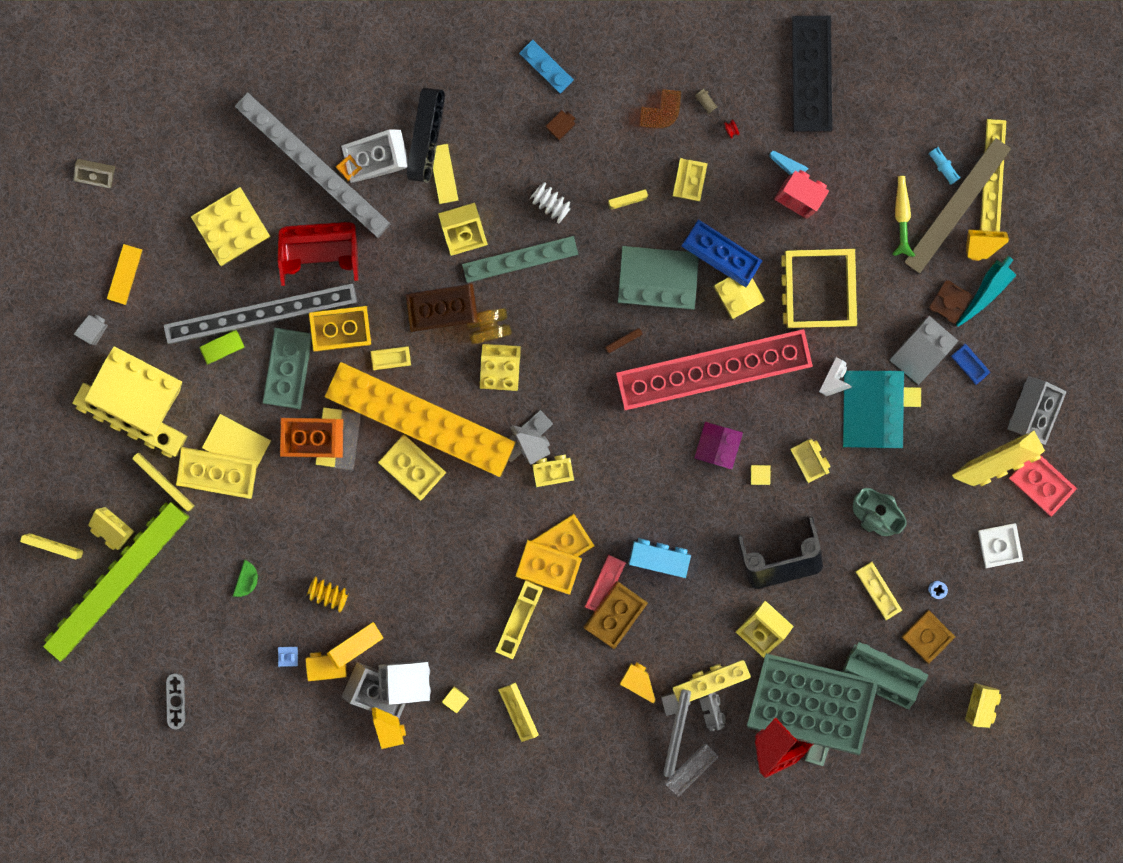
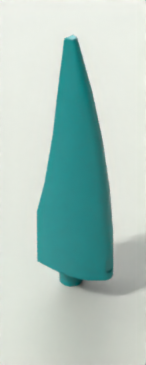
M1007 256L1002 263L998 260L995 261L985 274L977 293L956 323V326L959 327L983 310L1016 277V274L1008 268L1013 262L1011 257Z

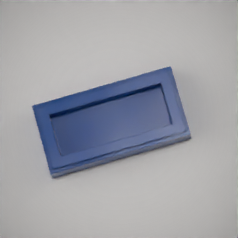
M966 343L951 355L952 359L975 385L990 373Z

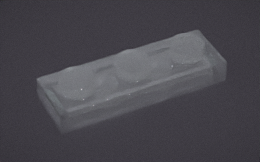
M342 411L343 458L335 459L334 468L354 470L361 413Z
M704 743L665 782L666 786L679 797L719 756Z

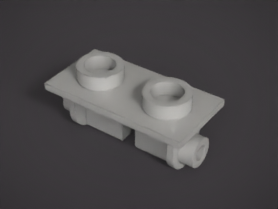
M713 692L699 698L702 711H710V713L704 715L707 728L710 731H718L725 727L726 719L725 715L720 711L719 705L721 702L719 695Z

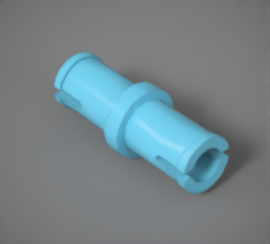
M939 147L929 153L938 166V171L943 173L950 185L960 179V176L951 166V161L946 159Z

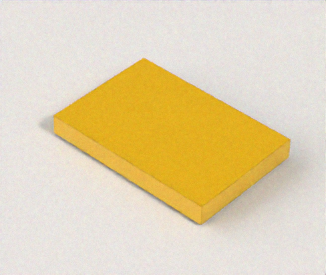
M575 514L532 540V542L577 557L594 547Z
M527 540L515 577L570 595L582 558Z

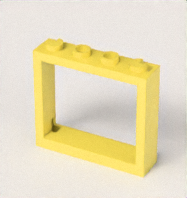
M855 249L785 251V255H781V266L785 267V274H782V286H785L786 294H782V305H786V313H783V324H786V328L857 326ZM846 255L847 320L794 322L792 257Z

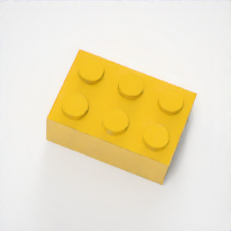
M367 306L309 313L313 352L371 345Z

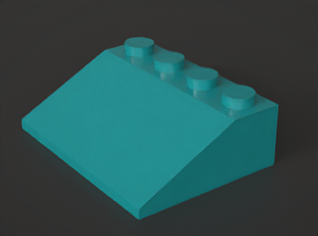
M846 371L844 382L849 384L851 388L844 390L843 447L903 448L904 371Z

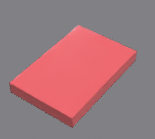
M1041 456L1035 462L1031 463L1029 460L1024 462V466L1015 470L1009 479L1052 517L1077 488Z

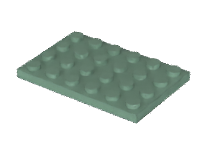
M766 653L747 728L759 731L765 730L772 720L777 718L796 740L860 756L878 681Z

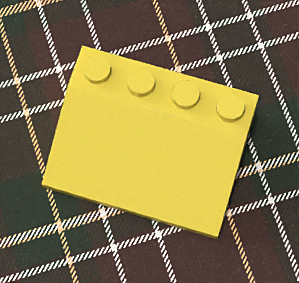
M113 347L84 401L154 436L178 396L182 381Z
M1033 430L967 462L952 476L954 479L971 486L978 484L984 486L991 482L990 478L995 476L1001 478L1008 474L1007 470L1012 468L1014 471L1018 470L1028 460L1031 463L1037 461L1045 450Z

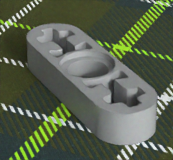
M173 673L166 680L167 723L170 728L179 729L185 723V684L182 675ZM174 677H177V680L181 682L177 685V691L181 690V693L174 692L170 694V690H174V684H170ZM173 696L180 697V706L175 707L171 704ZM170 709H182V713L177 712L178 718L181 719L178 726L171 722V719L175 717V712L171 713Z

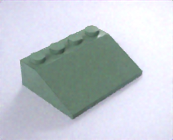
M622 246L617 303L694 310L698 257L691 252Z

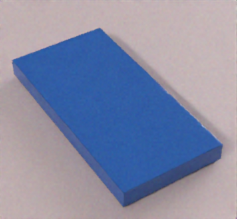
M697 220L682 244L683 248L745 288L762 263L761 259L700 220Z

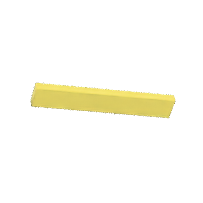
M987 119L985 152L995 138L1005 144L1006 120ZM1004 160L982 188L980 230L1000 231Z

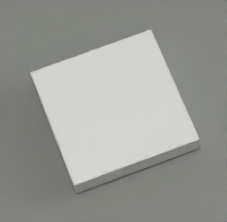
M1016 523L978 530L985 568L1023 561Z

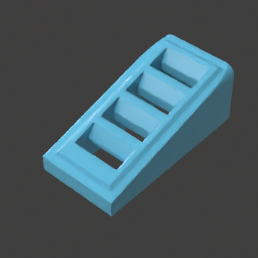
M772 151L769 154V157L789 175L794 171L802 170L806 172L808 170L806 166L776 151Z

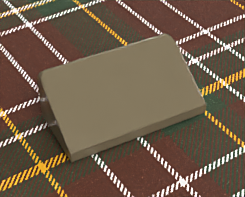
M77 159L73 181L111 188L115 166Z

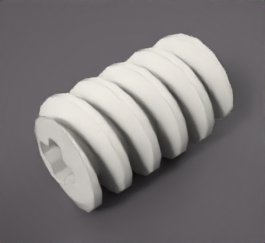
M544 182L536 189L530 199L534 197V205L540 202L539 209L546 207L545 214L552 211V219L558 216L557 223L559 224L571 209L569 208L570 201L563 204L564 197L562 196L557 199L558 192L551 194L552 187L545 190L546 183Z

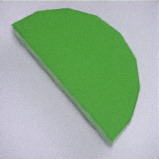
M247 560L243 562L233 594L235 597L248 595L257 585L258 574L256 568Z

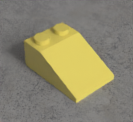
M106 507L96 509L88 524L91 527L90 531L98 538L100 536L106 540L105 544L112 550L115 548L117 550L121 549L135 532Z
M975 683L965 720L976 727L990 728L991 723L993 724L996 718L995 706L1000 703V690Z

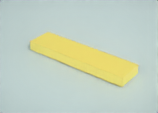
M137 453L133 460L186 511H191L194 505L140 453Z

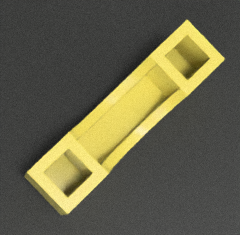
M525 580L495 652L511 659L514 658L530 617L542 593V586Z

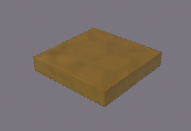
M929 610L901 636L928 664L955 638Z

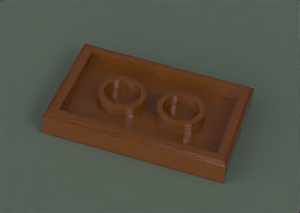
M638 328L605 347L607 354L642 336L643 333Z

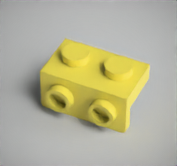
M810 438L790 449L807 483L830 473L828 470L830 464L826 457L822 459L819 453L821 447L817 440L813 442Z
M566 455L555 456L554 461L547 462V458L538 460L536 464H532L536 487L573 481L574 477L570 458H566Z

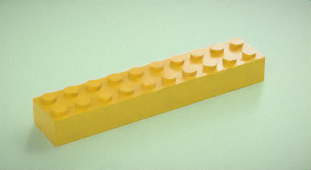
M340 362L325 395L326 398L498 477H501L517 443Z

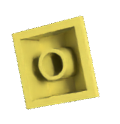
M475 203L438 213L451 256L488 245Z
M730 277L713 286L731 319L765 301L753 278L746 288Z
M764 601L738 628L736 633L764 658L766 653H770L786 638L794 626Z

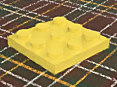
M241 187L191 216L221 267L271 237Z

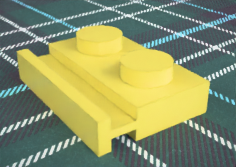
M680 158L673 197L700 202L708 163Z

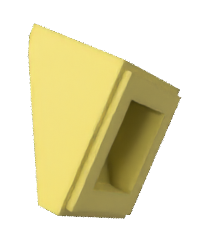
M453 687L442 700V703L457 713L469 698L456 687Z

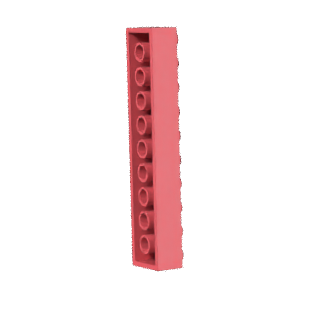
M803 329L618 372L616 377L624 410H629L810 368L813 365Z

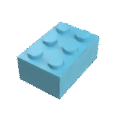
M638 538V541H633L628 563L632 566L686 578L691 555L687 553V549L676 547L675 550L668 549L669 546L657 542V545L654 546L650 545L649 540Z

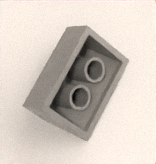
M1028 376L1007 429L1021 436L1034 430L1040 442L1046 445L1066 391L1046 381Z

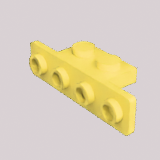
M741 660L728 666L716 664L710 667L711 671L703 673L702 670L692 674L693 678H690V681L673 687L677 701L679 702L682 689L691 691L690 701L749 679L751 676L745 661Z

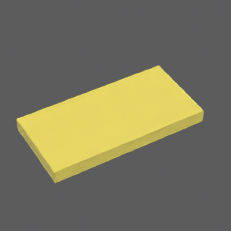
M182 447L176 485L251 499L258 461Z

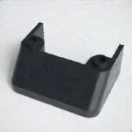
M807 517L812 537L805 539L801 544L803 556L765 565L761 554L757 552L747 554L742 535H736L747 579L751 587L761 589L815 575L822 570L821 547L813 517Z

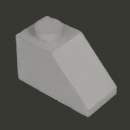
M95 314L94 317L88 315L74 335L89 344L97 345L108 325L104 323L105 319Z
M514 425L510 427L524 458L530 465L550 454L548 449L550 444L545 436H541L535 430Z

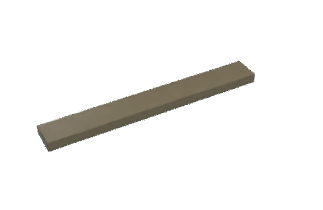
M997 138L994 139L913 250L915 256H909L904 263L919 274L922 272L1010 152V147Z

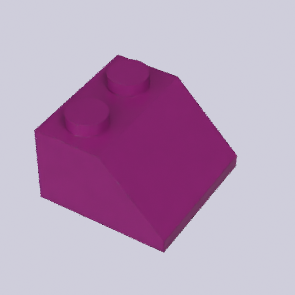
M705 422L694 458L733 469L743 433Z

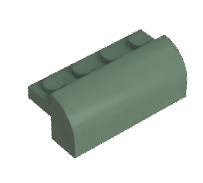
M860 642L851 649L841 671L877 680L876 694L906 709H910L914 704L919 689L928 677V674L922 672V670L913 668L901 660H896L886 653L879 652L869 645Z

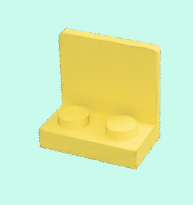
M482 345L481 389L518 390L521 346Z

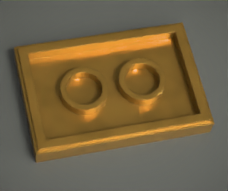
M616 581L583 628L615 649L648 602Z

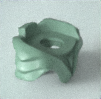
M864 488L854 497L853 512L862 521L861 526L868 532L875 531L881 536H891L901 533L906 527V518L898 508L893 496L879 493L871 488ZM882 505L885 508L883 516L875 512L876 506Z

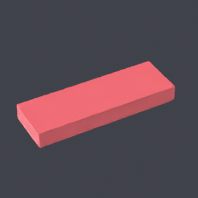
M608 555L586 602V608L593 611L597 609L612 586L618 581L626 562Z

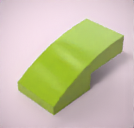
M237 330L199 348L208 365L243 349L244 345Z

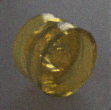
M506 308L477 313L478 322L466 324L469 329L480 327V330L469 335L471 345L512 335L509 324H497L508 318Z

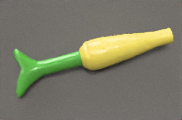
M898 176L895 218L900 226V244L892 254L896 256L904 253L914 257L915 253L908 244L907 222L911 218L906 180L905 176Z

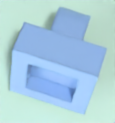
M278 647V667L298 666V647Z

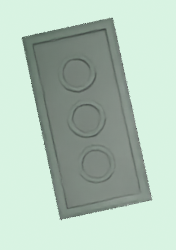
M281 328L274 329L263 397L264 404L301 409L312 343L311 333Z

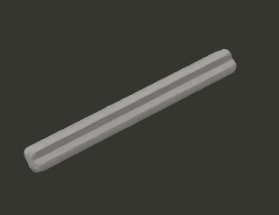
M682 689L680 692L663 775L672 778L674 775L691 691Z

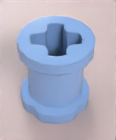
M934 581L929 585L928 591L932 597L942 599L947 595L948 589L944 583ZM940 585L942 593L938 592L936 595V592L933 591L934 587L937 588Z

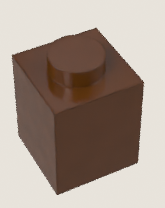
M561 110L546 125V129L560 141L576 125L574 122L575 118L568 111L565 113Z

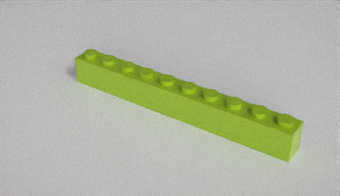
M166 502L159 509L161 514L157 518L153 517L146 524L148 528L144 533L140 531L133 539L135 543L131 547L127 546L121 552L123 557L118 562L115 560L108 567L110 570L106 576L102 574L95 582L97 586L93 591L89 589L83 595L85 600L80 605L77 603L70 610L72 613L68 619L64 617L57 625L59 629L55 634L51 632L44 641L47 643L43 647L60 662L67 657L189 519V516L174 502L169 504Z

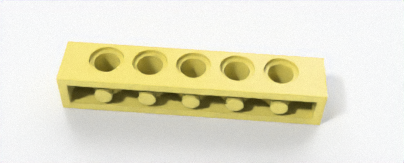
M87 383L82 384L73 401V404L77 405V410L85 414L87 411L94 414L93 418L102 423L104 420L111 423V428L117 431H121V429L127 431V436L135 440L138 438L144 440V445L152 449L155 447L162 450L161 453L169 458L172 455L178 456L188 437L187 435L161 423L154 436H146L141 430L133 426L128 427L124 421L116 417L111 418L108 413L101 409L92 408L91 404L84 401L91 385ZM163 433L168 436V442L165 445L159 442V436Z

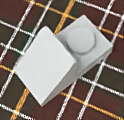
M837 357L835 358L819 391L820 393L829 396L851 388L849 384L839 380L846 373V362Z

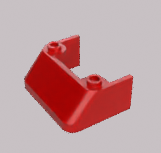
M340 222L286 226L279 230L278 267L281 286H285V274L297 273L301 269V264L339 261V266L342 269L353 270L354 281H358L356 227L353 223Z
M774 718L765 730L762 729L755 736L757 738L755 740L759 772L764 778H767L796 764L814 744L796 740L777 718Z

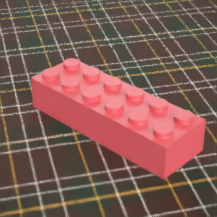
M799 170L798 172L794 171L784 181L774 200L807 219L818 211L829 190L826 189L827 186L818 180L816 182L810 180L809 174Z

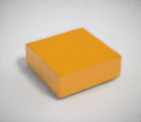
M350 154L336 166L347 181L362 169ZM348 160L356 166L352 175H348L346 167Z

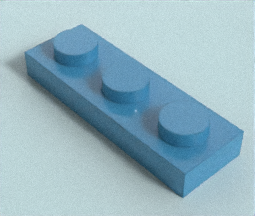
M534 40L519 53L560 94L574 81Z

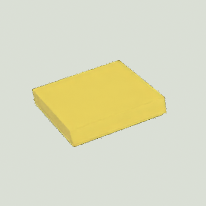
M646 190L611 199L608 201L609 208L612 210L646 200L648 194Z

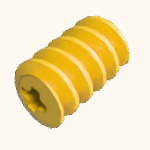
M315 576L307 595L310 594V601L317 597L318 604L324 600L325 607L331 603V609L338 606V612H341L349 593L346 595V588L339 592L338 585L331 589V582L324 586L323 579L317 583V577Z

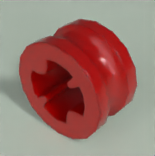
M733 119L730 120V123H724L730 139L733 138V135H740Z

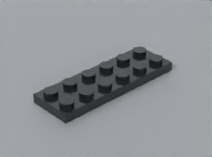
M831 15L792 16L793 132H832Z

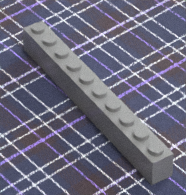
M248 92L235 105L245 117L377 238L391 225L389 221Z
M348 284L165 324L164 329L167 343L174 344L307 315L311 312H320L357 304L358 302L354 284Z

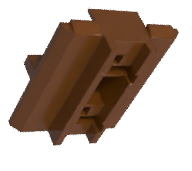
M946 280L929 308L951 323H956L972 295L951 281Z

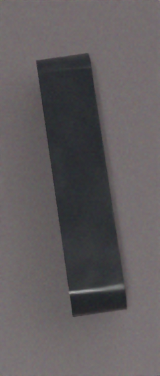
M423 88L421 90L407 167L408 180L429 182L431 179L445 102V93L441 89Z

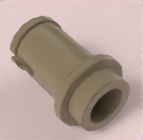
M703 89L695 97L697 98L696 101H699L707 111V114H709L718 106L707 94L708 91Z

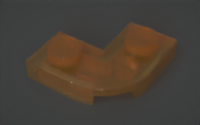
M662 90L660 109L641 107L640 127L662 129L671 126L677 120L680 112L681 91Z

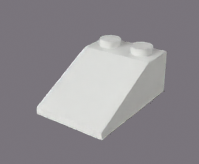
M389 129L341 146L344 159L350 154L355 159L357 165L362 167L355 176L350 178V183L390 174L408 167V157L401 130ZM350 160L346 162L348 175H352L356 166Z

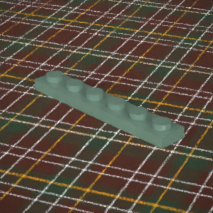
M574 236L465 263L462 266L466 281L469 283L576 256L578 251Z

